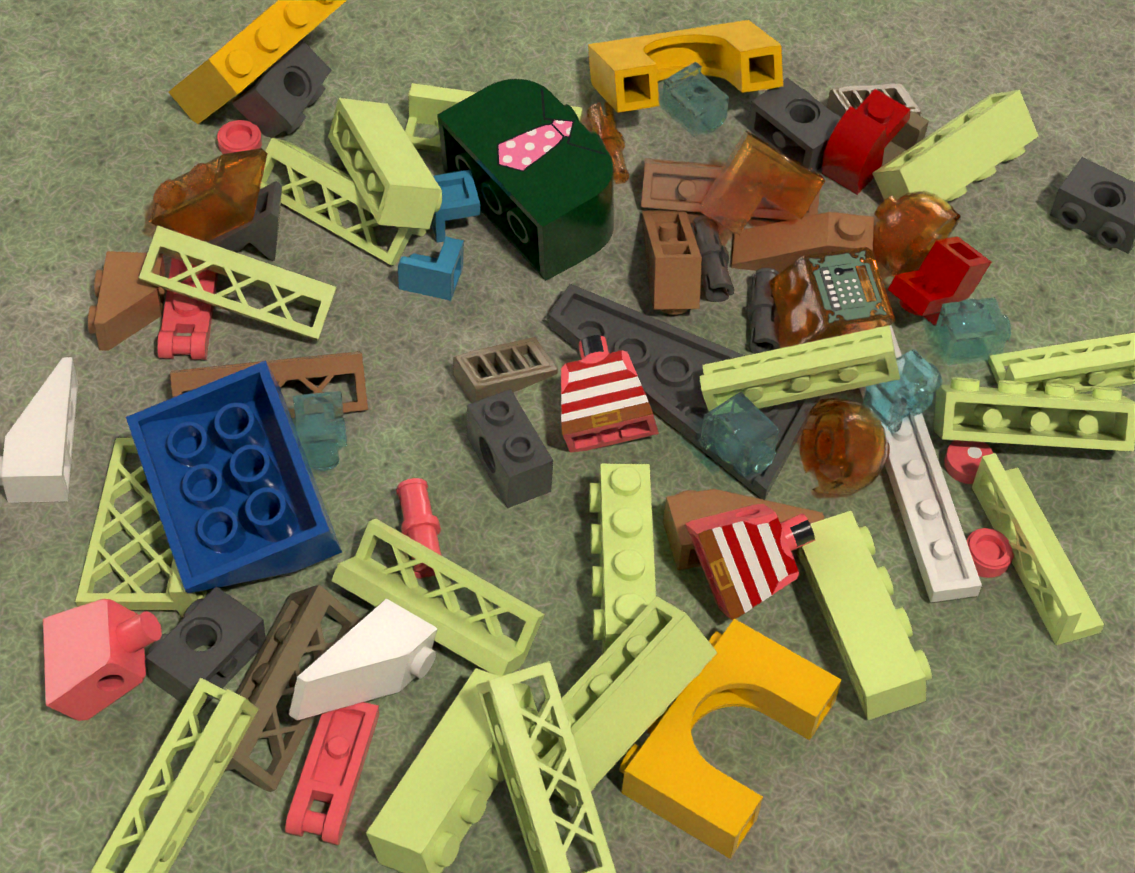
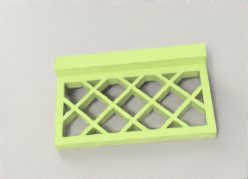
M116 438L75 602L79 607L100 599H111L130 610H178L180 616L184 617L187 609L194 601L206 597L207 590L187 593L171 548L158 555L150 547L149 544L165 534L161 520L140 535L130 525L150 509H153L158 515L159 513L152 493L149 494L140 485L141 482L147 479L143 466L131 474L123 467L127 453H138L133 438ZM134 489L143 499L120 514L114 508L115 499ZM124 529L133 540L110 556L104 549L105 540ZM143 550L153 561L129 577L120 566ZM112 571L123 580V583L109 593H93L95 582ZM160 571H163L169 578L166 593H144L139 588Z

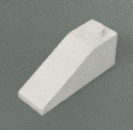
M64 357L60 360L5 436L3 456H0V486L4 487L8 503L68 501L78 381L72 357Z
M385 599L297 676L289 716L298 721L400 692L415 677L423 678L432 667L436 657V652L432 650L437 628L392 601Z

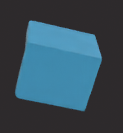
M470 170L433 176L442 190L441 207L438 212L434 213L432 219V227L437 243L445 241V221L480 215V201Z
M446 237L438 258L415 253L411 254L410 257L402 256L398 264L399 289L451 301L463 270L464 240Z

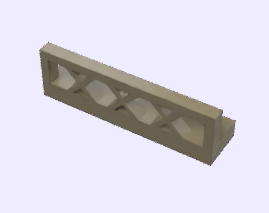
M316 585L290 594L237 691V694L249 700L259 710L225 771L236 769L258 787L269 792L276 790L313 718L312 716L298 721L294 719L290 726L280 728L276 705L281 696L291 694L293 698L297 676L301 674L298 664L303 654L313 652L314 660L316 661L327 649L332 647L361 621L357 615L322 586ZM325 612L343 625L335 641L325 643L321 627V620ZM266 737L269 738L273 757L267 771L249 758L258 739Z

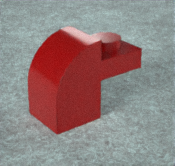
M874 89L857 109L850 106L839 120L829 138L823 156L822 174L858 195L874 178L872 173L882 167L884 148L910 120L911 109L877 89Z
M958 236L939 239L933 244L919 270L897 274L887 290L900 299L899 304L903 309L911 314L923 316L936 326L967 301L992 262Z

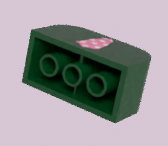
M507 79L495 82L437 114L443 171L446 174L465 170L471 171L480 201V211L545 281L594 255L609 242L614 230L613 161L601 137L594 131L590 132L579 121L577 114L570 105H563L547 88L539 83L525 79Z

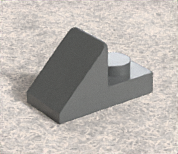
M275 181L209 217L205 242L230 251H239L246 244L251 243L271 261H275L282 185Z

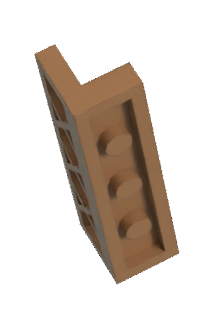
M644 159L641 207L782 220L818 214L821 177L817 173Z
M360 351L266 361L280 388L287 380L299 379L314 391L301 407H288L291 418L368 410L363 357ZM262 361L172 370L170 372L172 397L181 395L182 391H191ZM354 373L357 401L337 403L322 391L334 375ZM326 376L318 387L307 379ZM318 395L329 403L311 405Z

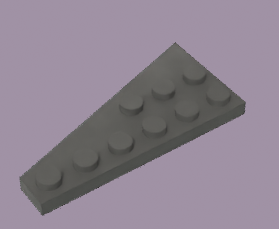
M573 284L568 285L549 314V327L577 350H579L578 343L588 336L600 335L606 338L609 353L621 350L627 351L652 410L760 498L766 499L821 396L711 418L701 391L700 376L704 375L703 365L745 355Z

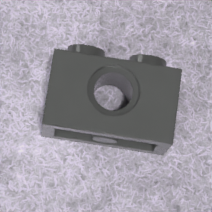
M300 40L243 89L232 104L251 123L257 125L264 136L272 138L283 131L290 134L305 120L306 115L303 113V110L306 106L313 104L324 93L325 87L322 83L332 69L303 40Z
M787 77L783 80V87L771 88L751 101L747 129L801 172L814 173L822 167L825 148L841 117L830 111L812 97L808 91L802 89Z
M1082 157L1059 187L1050 215L1059 219L1068 228H1077L1099 239L1103 245L1109 248H1117L1129 254L1135 246V182Z
M509 389L468 404L467 438L506 507L510 508L551 492L553 459L512 390Z
M216 586L204 599H197L189 606L183 620L169 634H162L161 638L151 645L146 656L151 682L183 705L186 704L200 678L223 689L254 657L265 642L263 618ZM200 646H212L205 651H195ZM208 695L200 711L213 699V697Z

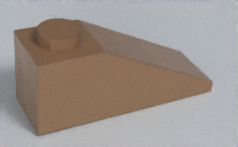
M642 211L649 294L654 310H661L667 314H682L687 309H700L702 257L686 211Z
M825 212L735 231L731 268L753 271L761 268H772L780 274L815 278L813 271L817 270L819 265L816 264V267H813L812 263L808 260L809 258H820L821 261H818L819 263H823L824 257L827 255L850 253L852 257L857 258L858 255L855 256V253H860L862 250L866 251V259L863 260L861 258L860 261L870 264L873 251L874 217ZM865 266L856 267L860 282H865L867 275Z
M717 489L698 492L686 490L674 496L666 497L663 525L677 570L701 566L685 523L692 520L755 504H764L775 511L780 523L803 513L811 524L825 519L824 515L818 511Z

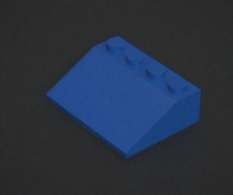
M266 361L126 417L178 572L187 593L296 572L342 553L280 386Z

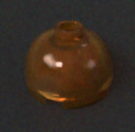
M914 191L905 194L899 199L891 195L882 202L874 213L879 219L873 230L874 253L884 268L894 277L897 274L914 271L922 265L936 240L945 239L951 235L958 225L961 216L948 202L934 193Z
M839 398L821 399L812 407L809 415L816 416L812 429L803 428L800 442V457L805 474L814 467L819 486L812 490L816 493L832 495L852 494L862 491L875 482L889 458L890 445L887 440L886 431L878 415L861 403ZM820 464L840 466L841 477L835 480L829 479L819 470Z

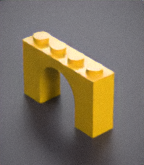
M277 0L255 18L252 23L168 91V93L192 121L197 124L201 123L238 95L347 0Z
M750 20L588 44L592 86L617 113L659 106L658 81L679 76L706 75L723 78L742 93L783 87L782 46Z
M733 619L723 634L716 631L711 636L709 642L718 653L678 695L671 707L667 708L651 724L647 731L650 736L642 747L634 744L630 748L619 769L624 774L622 794L729 859L732 858L758 819L763 796L710 765L701 756L694 744L691 733L693 727L702 717L714 710L725 707H746L767 715L810 740L835 704L842 680L736 619Z

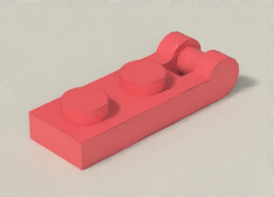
M172 258L169 279L188 271L183 261ZM205 270L197 274L196 276L203 290L216 294L218 273ZM191 277L180 282L196 288ZM167 290L162 326L158 334V357L174 359V354L191 355L192 360H207L214 306ZM177 333H192V336H177Z
M362 702L321 714L287 815L285 826L287 834L302 837L304 832L322 836V842L335 845L340 844L349 809L379 719V705ZM313 800L331 803L328 813L323 814L310 811Z

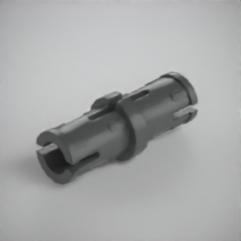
M708 215L699 216L693 219L694 223L690 222L702 257L701 276L705 296L711 302L725 301L729 299V295L734 294V286L727 266L729 254L726 247L722 246L716 219Z
M761 268L756 270V274H752L753 297L748 305V319L751 321L752 326L750 350L754 354L780 349L779 323L784 318V306L779 298L781 275L772 268Z

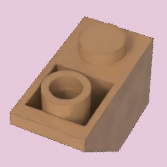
M107 251L104 269L96 271L95 295L98 297L97 306L91 305L89 308L88 329L90 334H96L99 350L109 351L162 315L165 289L139 280L147 253ZM159 253L152 273L166 277L163 253Z

